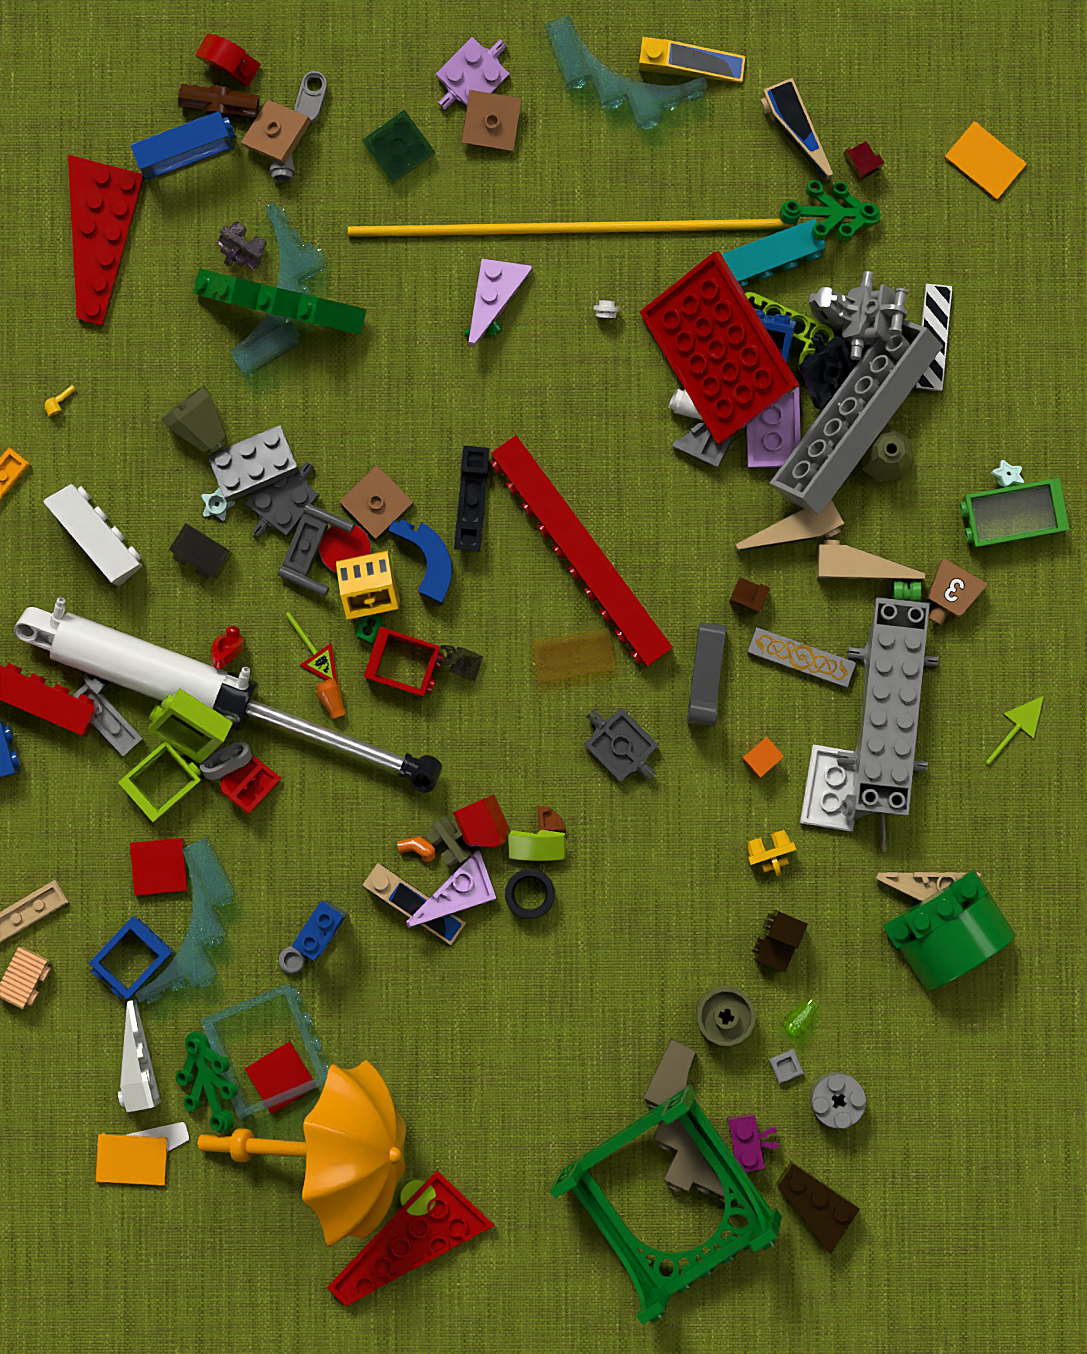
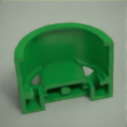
M972 869L945 888L883 924V928L897 949H900L926 991L940 988L970 972L1003 950L1016 937L1014 930L975 869ZM972 900L973 903L964 909L962 902ZM914 933L917 938L910 940V936Z

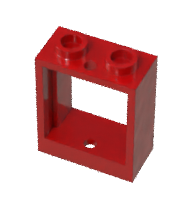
M380 627L364 678L425 698L427 693L431 694L436 679L432 678L435 667L440 669L444 653L440 652L441 646ZM389 638L432 651L420 689L377 675Z

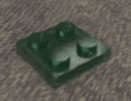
M405 110L362 139L363 144L393 184L435 154L434 149Z

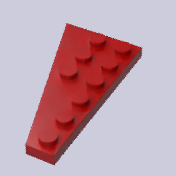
M68 154L76 317L84 322L104 326L144 176L141 173Z
M436 1170L327 1286V1289L347 1306L381 1286L396 1280L405 1273L446 1253L455 1246L470 1240L479 1233L494 1227L495 1224L440 1171ZM431 1185L436 1197L429 1201L427 1206L428 1213L421 1216L408 1213L406 1210ZM436 1201L434 1207L430 1211L431 1203Z

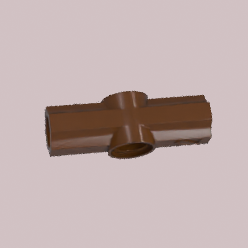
M181 84L178 94V107L205 111L209 115L220 111L222 117L232 115L256 119L259 112L260 97L254 94L234 92L230 88L211 85L207 88Z

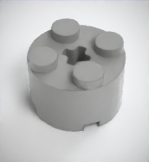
M834 1072L821 1076L814 1083L810 1092V1104L814 1114L827 1126L847 1128L856 1123L863 1115L866 1106V1096L861 1085L854 1078L842 1072ZM843 1094L841 1098L844 1102L841 1105L836 1104L833 1106L834 1101L832 1097Z

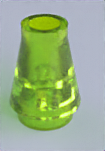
M806 998L804 1002L784 1017L785 1021L781 1024L782 1027L796 1038L801 1034L804 1035L819 1006L811 999Z

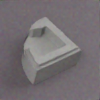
M89 673L83 675L87 685L96 694L103 693L109 687V683L105 679Z

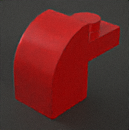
M207 33L195 54L197 58L214 70L225 72L244 86H249L261 65L246 54V50L221 36Z

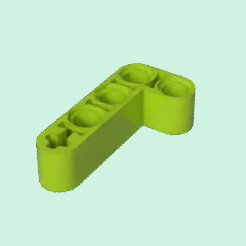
M745 293L748 300L753 302V308L760 310L761 305L765 307L763 309L765 315L769 311H775L778 314L789 316L792 321L800 322L803 325L804 331L800 334L794 333L793 342L804 346L797 363L800 372L799 365L803 362V359L815 352L811 337H814L813 335L816 333H824L828 338V342L834 338L833 331L828 326L756 293ZM769 330L785 338V333Z

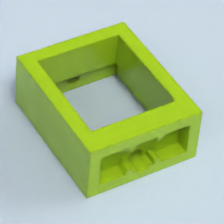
M179 688L173 695L168 694L161 705H157L149 716L152 722L147 730L201 764L224 742L233 722ZM174 714L187 724L191 725L201 733L205 734V736L202 737L199 734L195 733L185 725L181 724L180 722L172 718L171 715Z
M163 742L118 782L152 822L160 820L204 781L200 777L202 774L201 769L193 761L189 764L183 757L184 753L167 742ZM168 751L193 780L158 809L134 780Z

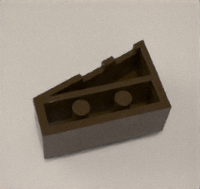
M790 1161L776 1183L831 1254L860 1208L793 1161Z

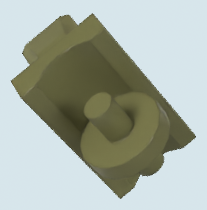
M447 815L433 823L434 827L426 834L433 845H437L442 840L445 841L449 849L441 855L448 866L458 861L461 863L474 854L470 846L466 844L457 821L452 823Z

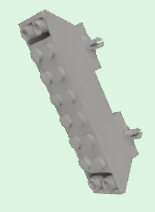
M876 598L867 644L864 649L848 648V652L854 653H848L847 657L863 659L865 666V682L857 747L854 753L838 751L837 754L839 756L837 763H850L853 766L854 810L908 816L913 771L927 772L928 767L920 766H928V761L914 760L923 666L935 668L938 666V657L924 656L930 603Z

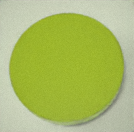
M412 1180L404 1186L400 1197L402 1206L426 1182L425 1180ZM430 1185L406 1211L416 1216L427 1214L429 1201L436 1197L433 1187ZM436 1201L431 1203L430 1211L434 1207Z

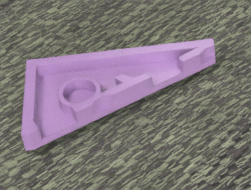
M482 259L468 342L469 347H474L482 339L486 329L493 320L498 318L507 306L509 299L517 293L518 287L525 278L530 276L531 265Z
M480 850L472 854L406 921L408 928L496 899Z

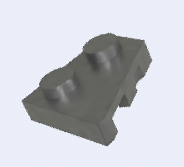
M703 421L693 427L683 438L676 440L672 446L719 469L735 435L724 443L717 444Z

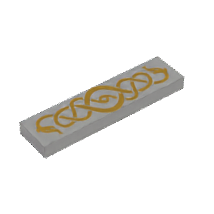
M757 627L747 653L846 688L856 662Z

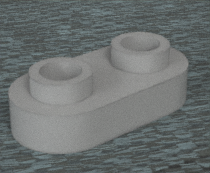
M242 741L235 742L210 754L200 764V769L206 779H220L224 775L247 765L252 758V752L247 743Z

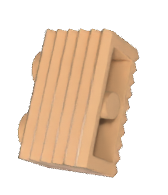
M18 947L0 982V998L21 1009L27 1008L28 1005L33 1006L39 995V992L36 991L39 982L44 983L51 971V968L48 967L50 960L25 947Z

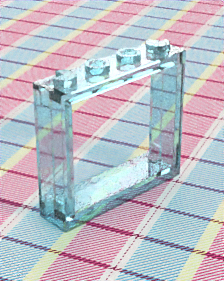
M291 983L284 984L200 1019L211 1049L220 1056L227 1057L230 1062L229 1070L221 1073V1075L227 1081L234 1082L237 1085L238 1094L236 1097L231 1098L239 1119L248 1118L320 1088L326 1083L330 1065L328 1061L323 1062L319 1053L323 1051L318 1036L313 1037L309 1028L313 1026L308 1011L303 1012L300 1005L303 997L298 987H293ZM285 994L318 1078L249 1106L217 1022Z

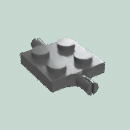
M306 461L299 470L300 472L260 488L253 493L246 502V505L254 510L261 519L251 531L253 534L261 538L270 526L280 530L287 537L300 522L306 504L313 505L320 496L306 482V478L315 469L311 464Z
M620 708L612 717L605 720L593 709L591 713L597 720L590 713L586 717L597 728L593 736L584 745L620 782L636 770H639L649 781L652 777L645 769L652 776L656 772L651 769L646 761L649 754L658 744L623 708Z

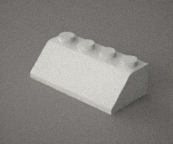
M70 484L43 501L111 583L120 586L143 567L139 562L142 558L133 546L129 549L122 542L125 538L116 526L112 529L105 522L108 516L99 506L95 509L88 502L91 496L82 486L77 489L76 486Z

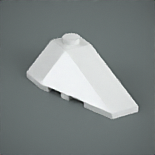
M136 999L127 1002L120 1083L121 1091L118 1092L120 1105L126 1108V1112L152 1108L161 1103Z

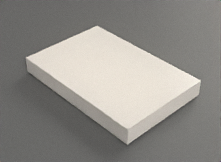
M812 745L800 823L853 832L854 820L849 821L843 815L841 804L848 794L854 795V770L850 763H837V758L839 757L837 754L838 751L854 753V751Z

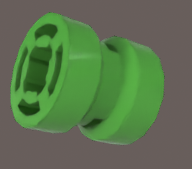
M893 579L892 599L920 602L921 581L911 580L910 582H904L902 579Z

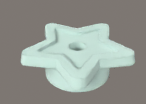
M1001 460L999 468L991 472L992 475L996 476L997 482L1005 488L1015 486V484H1024V480L1020 476L1021 466H1011L1006 461Z
M220 487L213 494H202L201 496L206 503L203 512L204 517L216 515L224 521L226 510L235 504L233 500L228 503L226 502ZM215 502H219L220 505L216 507Z

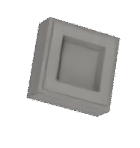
M794 1049L769 1059L779 1084L804 1074Z

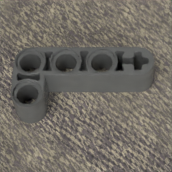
M699 623L687 724L707 727L715 726L726 625Z

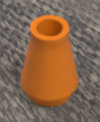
M335 678L315 685L317 690L315 694L329 713L331 719L346 714L340 684L336 683Z

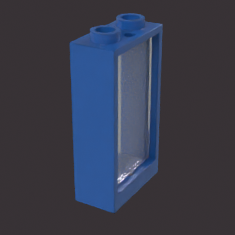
M220 111L130 146L141 173L146 180H150L234 148L232 139H235L236 136L228 117L223 118Z

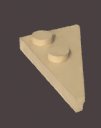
M887 872L877 873L875 879L922 902L966 873ZM968 901L962 902L964 909L966 908Z

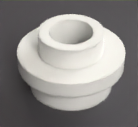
M599 300V305L593 306V309L596 310L595 316L616 318L617 312L620 311V307L615 306V301Z

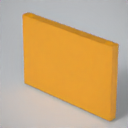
M975 121L944 157L996 200L1027 164Z
M98 1134L96 1182L165 1185L168 1138L164 1136Z

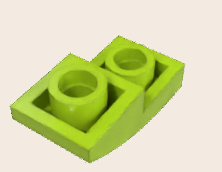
M512 830L508 835L510 859L551 861L566 858L565 833L540 830L537 834Z

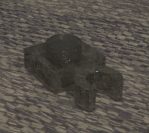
M441 645L440 648L447 652L446 659L437 658L436 662L441 665H451L449 672L469 681H475L483 656L463 647L455 649L451 645Z

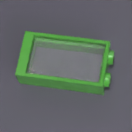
M1060 478L967 494L962 498L963 502H960L962 518L966 517L968 528L964 529L967 544L971 543L972 549L1053 535L1070 530Z

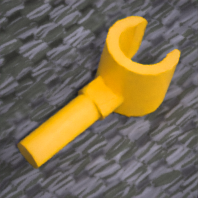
M73 385L57 397L46 400L45 410L49 417L62 411L59 403L76 390Z

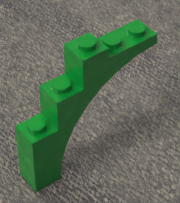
M201 268L198 270L194 283L193 294L360 335L367 310Z

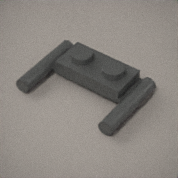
M307 503L278 576L326 597L329 587L306 576L310 573L328 529L327 524L350 534L354 531L355 524Z

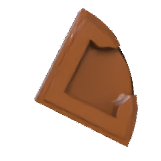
M537 806L539 831L565 830L564 822L557 812L545 806Z

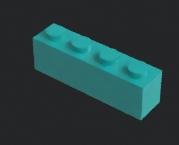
M814 218L721 255L743 289L749 285L748 281L758 278V281H763L772 277V272L782 269L783 272H787L798 267L797 263L803 260H807L810 263L822 257L821 253H824L826 250L824 240L818 241L811 235L813 226L817 223Z

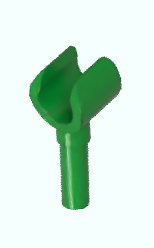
M493 320L486 330L491 337L501 332L502 327L497 320ZM471 328L464 330L465 336L470 335Z

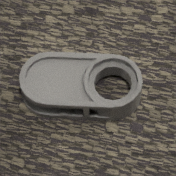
M311 71L304 76L295 104V111L308 116L311 123L318 120L327 92V81L322 73ZM313 78H318L322 81V87L318 91H311L307 87L308 82Z

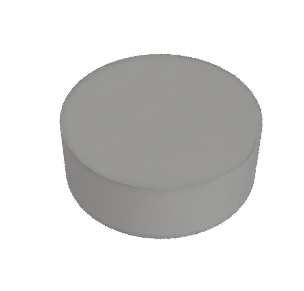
M290 946L281 952L279 964L284 971L296 973L305 966L306 956Z

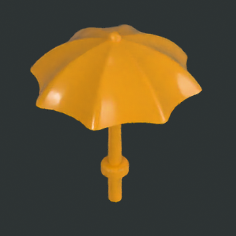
M364 1060L360 1065L352 1069H342L335 1064L330 1066L322 1094L303 1123L306 1142L255 1138L251 1130L241 1128L236 1129L232 1136L203 1134L199 1136L197 1145L200 1151L230 1153L232 1159L236 1162H248L254 1154L306 1157V1173L302 1199L317 1215L328 1247L336 1244L348 1235L364 1239L371 1234L386 1216L392 1203L396 1186L406 1171L404 1160L405 1122L401 1114L394 1107L390 1091L384 1079L367 1060Z

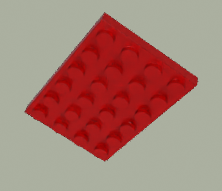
M720 251L710 254L639 311L717 444L727 441L800 386Z

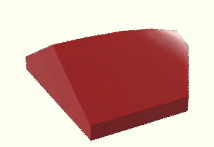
M252 756L247 765L221 777L220 793L249 815L263 803L279 783L281 777L258 758Z
M495 795L481 799L453 812L468 846L476 845L493 848L505 843L509 826Z

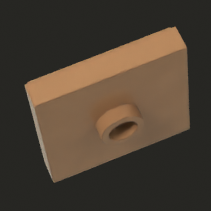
M469 90L461 142L513 151L522 98Z
M267 100L242 139L241 144L247 149L285 164L310 125L311 120L306 115Z
M377 465L339 501L375 539H378L390 527L392 521H396L414 504Z

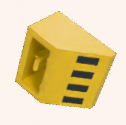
M388 550L336 561L340 595L347 620L399 608L400 598Z

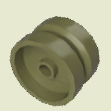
M720 985L709 989L701 996L696 1006L695 1018L700 1031L709 1041L717 1045L732 1046L741 1043L750 1035L755 1025L756 1013L751 1000L745 993L733 986ZM725 1010L729 1011L730 1017L727 1020H722L720 1013Z

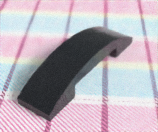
M463 446L454 550L481 551L490 448Z

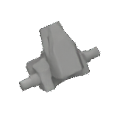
M870 271L863 272L860 287L851 289L848 296L840 295L829 287H822L817 293L810 294L809 305L813 316L820 323L831 328L833 332L842 331V336L851 343L852 351L850 358L852 360H861L864 345H871L875 337H880L886 342L890 341L891 334H902V320L907 316L905 300L908 290L896 288L893 291L884 284L880 286V290L873 291L874 273Z

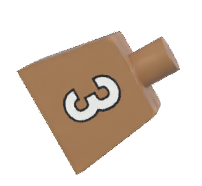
M943 558L938 564L925 599L934 605L928 619L942 626L948 614L959 618L983 591L987 583Z

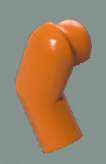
M422 837L397 841L400 854L415 851L422 856V860L425 862H430L435 858L433 844Z

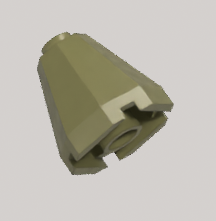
M205 385L189 395L183 402L176 405L161 419L167 428L203 452L210 449L214 453L225 444L222 440L226 437L212 395Z
M894 427L883 428L860 459L861 470L878 483L900 480L914 462L911 440ZM887 449H890L892 453H888Z

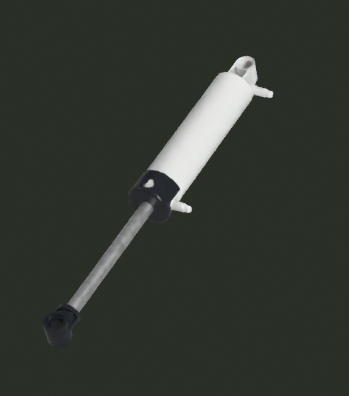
M63 597L57 599L53 613L35 607H28L14 627V632L19 639L49 650L50 659L163 701L168 694L173 695L181 688L232 721L231 729L241 731L249 716L397 771L399 772V778L409 779L411 786L419 792L426 793L432 791L441 774L442 764L433 756L425 755L417 759L412 757V754L406 753L405 757L255 701L259 684L249 679L250 669L248 667H243L239 675L233 672H226L68 612L64 614L66 605Z

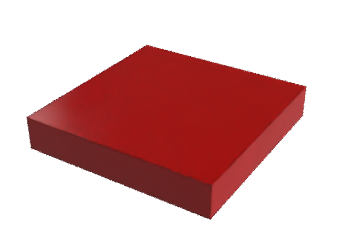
M183 838L130 843L134 896L188 890Z
M291 1040L244 1068L271 1114L317 1087L316 1082Z

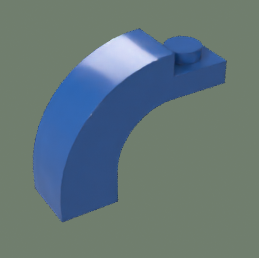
M400 519L399 523L392 521L388 531L418 546L426 556L427 571L418 592L443 604L452 581L451 559L444 542L434 530L422 522L416 532L413 530L415 526Z

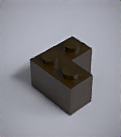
M774 910L773 914L768 913L763 924L766 932L763 939L758 937L752 951L756 953L754 959L786 972L795 948H798L808 923L777 910Z

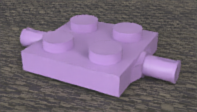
M471 37L436 73V77L446 86L448 91L438 102L445 111L455 100L467 106L469 90L493 93L509 76L510 73L497 59L507 48L505 43L502 45V40L499 39L488 50Z

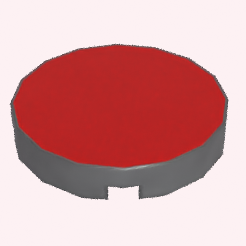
M355 525L354 531L351 534L331 526L326 531L319 548L322 562L329 570L337 573L336 561L371 554V542L367 533L357 525Z

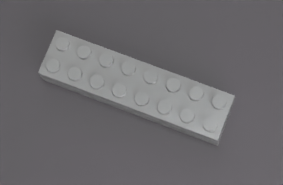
M903 319L902 334H891L890 341L886 342L880 337L874 340L771 480L770 484L787 501L817 515L821 514L942 349L943 345L928 328Z

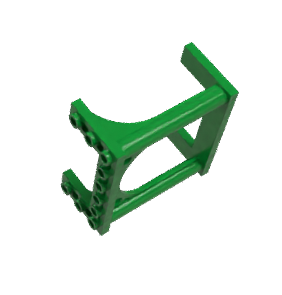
M691 1084L560 1170L549 1190L556 1199L572 1189L624 1264L637 1290L641 1303L637 1318L642 1325L648 1321L654 1323L665 1315L663 1311L668 1307L667 1303L670 1300V1295L676 1291L679 1294L686 1291L692 1286L691 1281L698 1277L700 1279L706 1278L714 1271L713 1267L719 1263H722V1265L729 1263L736 1257L734 1253L742 1248L745 1251L752 1248L754 1252L762 1248L764 1251L777 1242L776 1238L782 1220L780 1212L777 1208L771 1210L694 1099L696 1091ZM678 1118L718 1175L724 1190L725 1209L719 1227L703 1244L686 1251L667 1252L646 1245L629 1230L588 1169L661 1120L668 1125ZM733 1199H736L738 1202V1206L742 1204L744 1208H733L731 1206V1201ZM740 1214L747 1219L748 1224L741 1228L735 1227L730 1224L728 1218L731 1215ZM725 1230H729L735 1235L729 1234L726 1237L727 1239H724L721 1234ZM708 1247L710 1251L708 1253H704L702 1248ZM648 1255L656 1257L653 1268L650 1266L652 1261L646 1257ZM683 1258L688 1259L689 1265L685 1263L682 1270H680L679 1260ZM664 1259H670L674 1265L673 1273L667 1277L663 1276L660 1272V1263Z

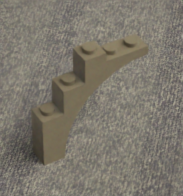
M670 1038L643 1095L648 1100L646 1103L648 1106L655 1108L686 1087L688 1071L696 1052L694 1049ZM677 1118L666 1125L661 1120L653 1135L654 1139L658 1140L656 1145L670 1152L672 1148L676 1149L663 1176L664 1180L668 1181L667 1186L678 1192H681L682 1189L689 1191L692 1183L695 1182L697 1183L695 1188L707 1194H710L712 1190L720 1194L719 1199L725 1202L724 1190L718 1175L701 1154L681 1121ZM733 1199L731 1205L734 1206L735 1202L738 1203L737 1200Z

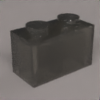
M186 523L169 549L174 553L172 559L185 567L189 562L197 567L195 573L206 580L210 576L217 580L233 554L224 546Z

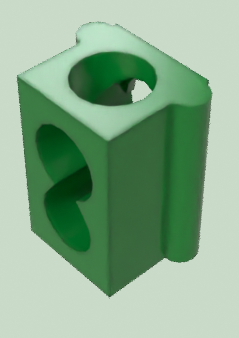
M374 614L363 616L354 635L374 643L384 619ZM375 619L376 624L371 627L373 632L369 636L364 635L363 630L368 627V621Z

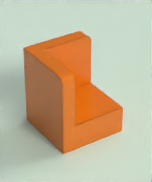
M765 737L744 755L742 759L757 777L761 778L783 758V754L768 737Z

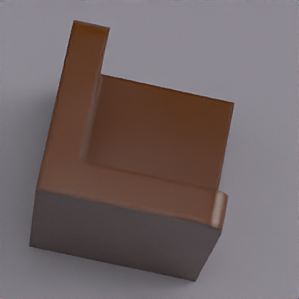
M739 578L729 602L758 614L770 587Z

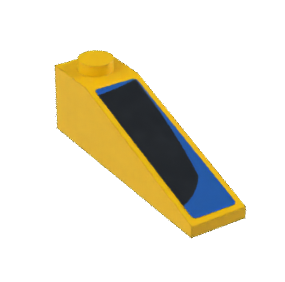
M642 37L639 71L742 83L745 56L671 40Z

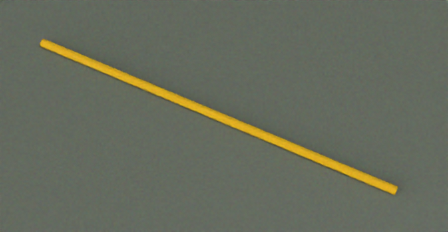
M781 219L348 226V237L788 229L793 227V224H786Z

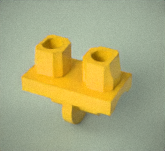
M785 830L770 834L775 848L765 851L761 838L748 841L747 846L750 856L747 859L749 865L770 859V863L762 865L763 872L774 870L776 877L782 875L780 867L789 865L787 857L777 860L776 856L796 850L794 842H790Z

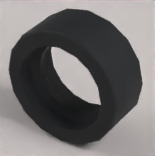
M524 869L515 873L509 879L505 888V899L508 907L515 915L524 919H535L543 916L551 909L555 900V888L552 880L545 873L537 869ZM534 878L544 885L546 897L538 908L525 909L516 902L514 892L521 880Z

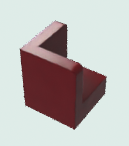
M866 141L854 148L849 147L845 149L843 154L859 181L882 169L884 165L880 154L875 156Z

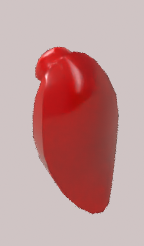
M229 626L226 628V634L214 639L210 651V658L214 668H224L243 651L244 638L239 635L240 629L238 627Z

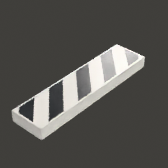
M925 285L921 326L928 328L943 347L916 383L915 389L942 391L952 286Z

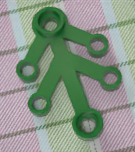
M811 180L807 185L806 194L818 200L825 207L800 206L797 201L789 200L782 204L779 212L781 221L790 225L797 223L800 217L827 218L823 223L818 222L813 226L811 235L818 241L826 239L827 234L844 218L853 220L849 224L844 223L840 225L837 237L841 241L848 242L861 227H872L879 222L881 217L880 209L876 205L869 202H860L848 192V185L842 181L834 183L831 194L834 198L843 200L851 208L841 206L822 191L823 185L821 182Z
M191 1032L185 1040L188 1055L184 1068L177 1071L175 1076L180 1086L191 1084L194 1079L193 1070L197 1063L199 1071L191 1095L184 1098V1107L190 1112L199 1109L202 1104L201 1097L205 1088L213 1114L209 1121L211 1128L219 1133L228 1131L234 1126V1117L229 1110H222L215 1086L220 1089L221 1096L226 1100L237 1096V1085L219 1075L229 1070L230 1062L227 1057L220 1056L210 1048L209 1038L204 1033ZM207 1060L212 1062V1069L208 1066Z

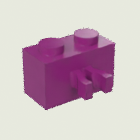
M753 1112L727 1117L733 1154L745 1172L765 1169L761 1148L774 1149L780 1147L778 1141L770 1143L767 1140L759 1141V1139L766 1138L770 1133H777L776 1127H769L761 1133L758 1132Z

